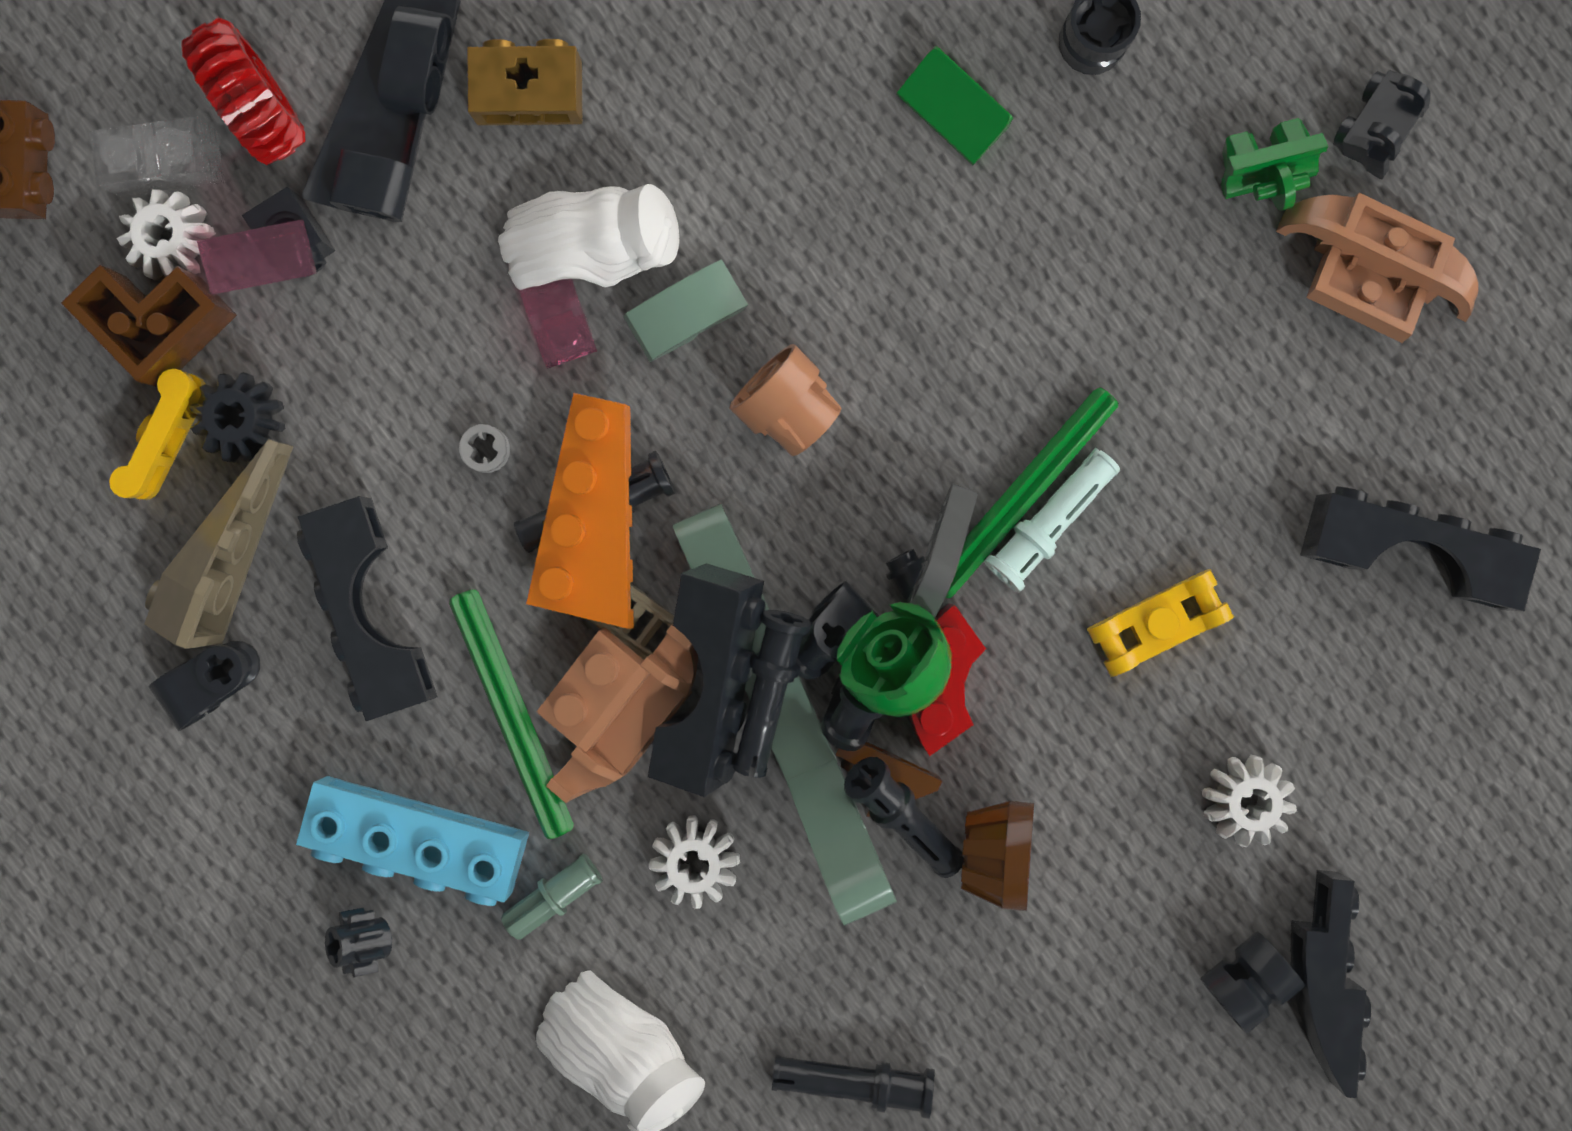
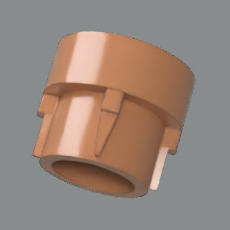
M795 344L789 345L770 359L744 385L729 407L754 434L760 432L764 436L768 434L791 456L802 453L817 441L833 424L842 408L825 389L827 384L818 376L820 370Z

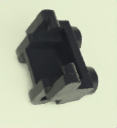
M1388 70L1386 74L1376 71L1369 80L1362 95V101L1367 103L1357 119L1352 116L1345 118L1335 135L1333 145L1343 149L1344 156L1363 164L1366 167V171L1379 179H1383L1389 170V160L1394 161L1401 145L1415 123L1428 110L1431 95L1429 88L1421 81L1409 75Z

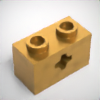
M492 39L484 41L483 47H467L468 112L477 125L582 124V61L576 46H568L566 41L559 39H542L536 42V46H515L513 42L508 40ZM524 73H532L535 79L528 80L527 89L521 90L517 83L523 82Z

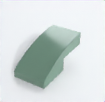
M721 259L659 292L625 313L623 317L649 362H652L694 340L699 333L742 312L748 306V303Z

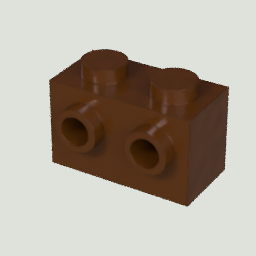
M0 100V218L46 219L47 204L52 202L54 196L53 180L47 172L48 151H52L55 144L54 127L48 119L49 114L27 101Z

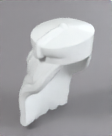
M646 184L630 191L621 187L609 186L590 192H548L510 209L507 212L508 220L503 227L505 231L498 237L503 261L509 263L508 274L515 287L519 290L562 279H582L602 287L614 286L623 279L634 276L643 270L670 264L675 259L679 247L678 221L673 206L663 191L652 184Z
M591 970L581 972L577 982H570L566 985L564 992H555L550 997V1001L543 1013L544 1021L538 1026L536 1033L538 1049L565 1078L593 1095L613 1113L627 1116L630 1120L627 1125L630 1131H660L681 1118L702 1095L705 1081L685 1062L681 1049L667 1025L612 990Z

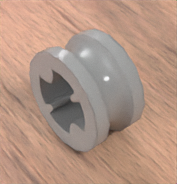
M478 424L470 427L463 434L459 442V453L462 461L469 468L482 473H492L500 470L507 463L510 456V444L507 436L501 430L488 424ZM487 434H491L495 438L492 447L498 453L492 461L484 457L483 464L478 463L474 459L478 451L472 444L478 436L480 439L487 440Z

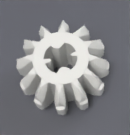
M152 189L150 203L139 197L132 198L133 206L137 213L134 217L130 215L119 216L121 223L130 227V231L116 238L121 246L131 249L125 258L127 262L136 268L143 267L144 275L153 280H158L163 275L167 277L177 266L193 274L201 273L200 266L195 257L198 254L203 257L214 256L212 249L201 242L216 234L213 227L202 223L207 215L206 210L198 204L190 205L189 197L178 191L169 197L167 193L160 189ZM163 231H173L169 241L160 240Z
M1250 755L1245 766L1240 759L1231 757L1227 760L1230 775L1217 769H1213L1210 773L1212 779L1220 783L1218 790L1212 788H1204L1202 790L1204 798L1217 802V804H1213L1204 811L1205 818L1210 821H1219L1216 833L1224 839L1234 835L1235 842L1242 847H1248L1253 836L1262 845L1270 844L1271 835L1269 828L1272 827L1281 833L1287 832L1288 826L1280 820L1282 813L1292 814L1297 811L1296 805L1283 800V798L1295 790L1293 783L1279 781L1282 768L1273 763L1264 767L1261 757ZM1252 794L1257 795L1258 801L1256 805H1248L1246 809L1240 805L1242 797L1247 798L1251 797Z
M695 815L688 816L686 834H684L678 824L671 822L667 825L666 830L672 841L657 837L652 845L663 856L651 859L649 869L655 872H667L656 881L655 887L658 891H662L674 885L676 889L673 892L671 902L675 905H679L682 901L684 892L691 893V904L694 909L701 908L703 901L702 892L706 891L711 900L719 902L722 899L723 893L718 883L725 886H734L736 882V875L726 868L738 865L740 863V854L722 852L730 847L734 837L731 833H726L715 840L713 836L718 822L714 819L707 823L704 833L698 832V820ZM689 851H698L699 859L708 860L709 866L704 863L700 873H692L691 866L689 864H682L680 858L686 861Z

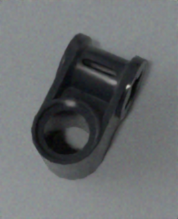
M844 581L830 592L811 613L812 616L808 619L811 622L810 631L802 636L796 663L800 666L798 674L800 677L817 679L827 672L835 662H838V649L846 633L861 617L872 611L877 617L879 616L847 581Z
M230 641L223 645H216L205 649L191 660L163 674L148 687L176 729L181 731L205 717V712L210 714L220 707L223 701L249 685L259 673L260 658L257 651L250 644L243 641ZM230 658L234 667L228 671L229 675H226L222 667L228 663L227 659Z
M839 676L831 692L833 694L832 699L821 721V731L824 737L837 748L854 752L864 746L875 719H879L883 714L872 712L852 696L843 685Z

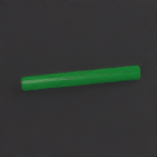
M1101 387L1094 390L966 536L955 576L945 598H952L1118 408L1119 403L1113 395Z
M476 589L459 593L449 599L450 608L541 830L547 839L560 837L571 831L574 823L565 802L546 787L554 777L483 601Z

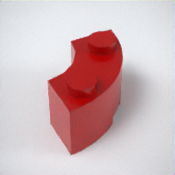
M947 604L935 617L952 651L950 678L943 693L930 706L909 715L913 730L929 756L974 725L965 706V682L972 664L986 648L954 604Z

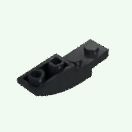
M1317 870L1312 922L1291 920V966L1305 985L1295 996L1306 1036L1328 1080L1345 1097L1357 1098L1358 1083L1365 1078L1367 1069L1366 1055L1362 1049L1363 1028H1367L1371 1020V1003L1366 995L1367 991L1350 978H1346V973L1352 971L1355 961L1354 946L1349 939L1351 919H1356L1359 912V894L1354 887V880L1336 871Z

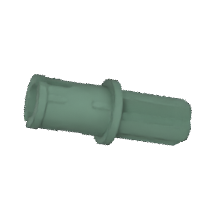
M583 853L576 861L547 881L544 878L537 882L538 888L503 913L501 917L502 923L511 936L517 940L522 939L556 913L560 916L566 914V906L596 884L603 882V878L590 858Z

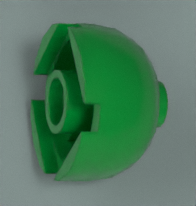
M898 602L889 604L893 610L891 612H886L877 617L872 611L861 617L846 633L837 654V661L842 666L841 675L839 674L840 679L851 695L872 712L895 717L915 714L930 706L943 693L950 678L952 657L948 641L934 616L917 604Z

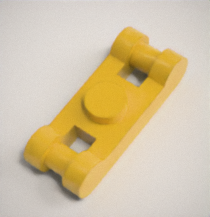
M168 369L160 375L157 387L161 398L154 413L148 415L140 424L136 433L138 445L128 465L118 467L110 476V488L117 496L148 500L155 497L160 491L197 414L191 412L189 406L193 403L202 404L205 399L199 388L205 384L202 378L177 369Z
M1211 569L1197 573L1087 629L1093 643H1100L1107 657L1103 663L1110 677L1123 674L1138 664L1234 618L1228 603H1221L1214 589V586L1218 583ZM1194 596L1202 612L1188 618L1181 601ZM1131 627L1139 644L1126 650L1119 633Z

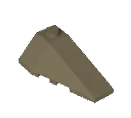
M270 439L266 441L165 569L161 579L156 580L151 586L145 601V608L149 612L144 625L174 645L184 649L223 643L293 446Z

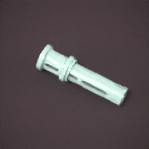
M1094 448L1091 454L1082 462L1081 466L1063 483L1030 521L1025 519L1014 527L1016 534L996 556L989 555L984 560L985 565L1008 587L1018 593L1021 592L1025 587L1023 580L1043 558L1050 559L1055 554L1054 550L1057 548L1055 542L1094 500L1103 487L1120 472L1118 464L1105 452Z

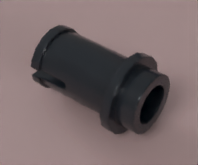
M914 548L886 562L890 571L886 574L888 580L894 578L905 601H907L923 566L922 563L925 559L923 555L918 557Z

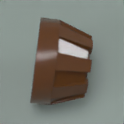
M1007 801L967 812L965 822L966 839L963 841L962 855H964V864H962L961 890L1001 909L1027 911L1034 803Z

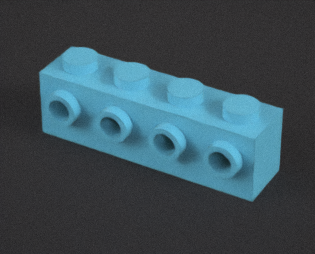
M326 776L313 782L296 845L312 849L310 855L322 861L341 863L343 858L363 863L362 870L372 875L393 877L394 872L413 877V884L420 888L440 892L444 891L445 887L466 892L465 898L473 903L494 906L497 901L505 902L513 893L529 832Z

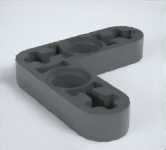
M954 483L950 486L934 526L921 572L906 603L921 606L930 612L934 618L955 576L978 493Z

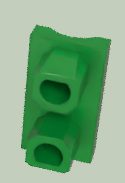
M1296 118L1281 122L1272 129L1270 135L1272 146L1259 149L1253 134L1248 131L1228 136L1222 151L1225 172L1221 188L1225 199L1253 192L1256 201L1271 198L1274 206L1280 211L1292 208L1295 205L1296 191L1309 188L1310 177L1317 176L1320 154L1326 152L1328 148L1324 134L1320 133L1310 136L1302 121Z

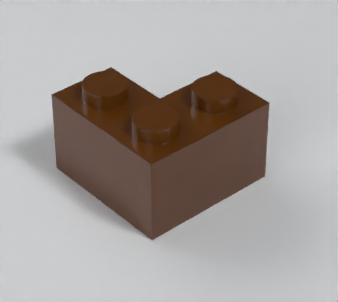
M99 265L61 302L137 382L157 387L158 378L164 371L168 369L181 370L237 316L201 277L179 266L145 296L127 276Z

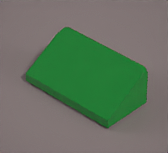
M934 46L896 94L972 166L1001 137L1013 120L1012 115L937 46Z

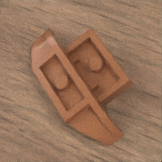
M1358 193L1355 197L1324 195L1305 199L1295 203L1292 208L1286 209L1280 220L1276 232L1284 236L1299 232L1318 238L1314 250L1322 253L1323 256L1306 298L1400 343H1403L1412 336L1424 302L1428 304L1437 296L1455 304L1458 308L1456 318L1464 322L1468 320L1473 311L1478 295V280L1467 258L1453 246L1455 238L1364 194Z
M673 624L666 631L667 634L653 654L647 656L645 660L607 628L599 630L537 710L541 717L577 746L571 753V759L546 785L565 803L597 788L606 787L629 773L653 743L656 727L672 719L693 693L691 690L697 673L698 654L690 641Z

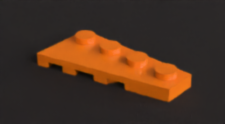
M573 393L526 604L626 629L634 628V609H631L630 582H633V560L630 559L629 527H632V505H629V477L631 476L630 406Z

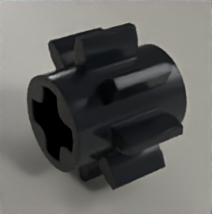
M364 907L339 912L340 925L329 927L325 934V950L330 964L334 968L342 967L343 974L352 973L353 978L379 972L377 960L388 957L392 950V935L387 921L382 917L375 918L374 910L365 911Z

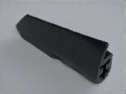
M384 0L340 107L303 189L302 196L307 201L392 222H402L426 114L431 115L438 104L461 0Z

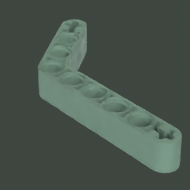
M721 503L673 524V529L691 569L707 563L754 577ZM765 601V606H766V607H765V611H766V610H769V608H768L767 603H766V601ZM763 623L755 631L752 651L756 654L760 652L766 627ZM752 673L745 686L749 699H751L756 679L754 673ZM798 675L794 682L787 684L772 750L788 784L831 900L845 926L897 903V900L857 805L845 793V777L838 766V761L829 741L821 731L820 721L816 717V712Z

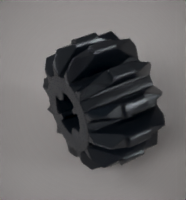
M241 372L236 380L229 374H219L217 377V389L206 384L199 387L201 394L206 399L205 404L193 403L189 406L191 412L202 415V420L195 423L190 430L195 435H207L202 448L206 452L213 454L220 451L222 460L235 463L240 455L245 461L251 462L258 453V446L262 448L268 439L273 440L267 435L269 430L283 432L286 429L284 423L272 420L271 415L281 412L285 407L282 401L269 400L273 387L263 381L255 385L254 376L245 372ZM235 408L244 410L243 413H239V416L245 418L241 427L231 425L232 422H236V419L230 418Z

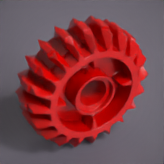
M219 17L210 23L204 22L191 31L192 34L181 41L182 56L187 62V67L194 75L196 83L206 95L205 98L212 104L217 115L221 117L230 132L236 136L242 147H245L252 157L265 165L271 164L278 159L283 160L296 152L295 149L306 142L304 126L269 69H267L259 55L256 54L240 31L231 22Z

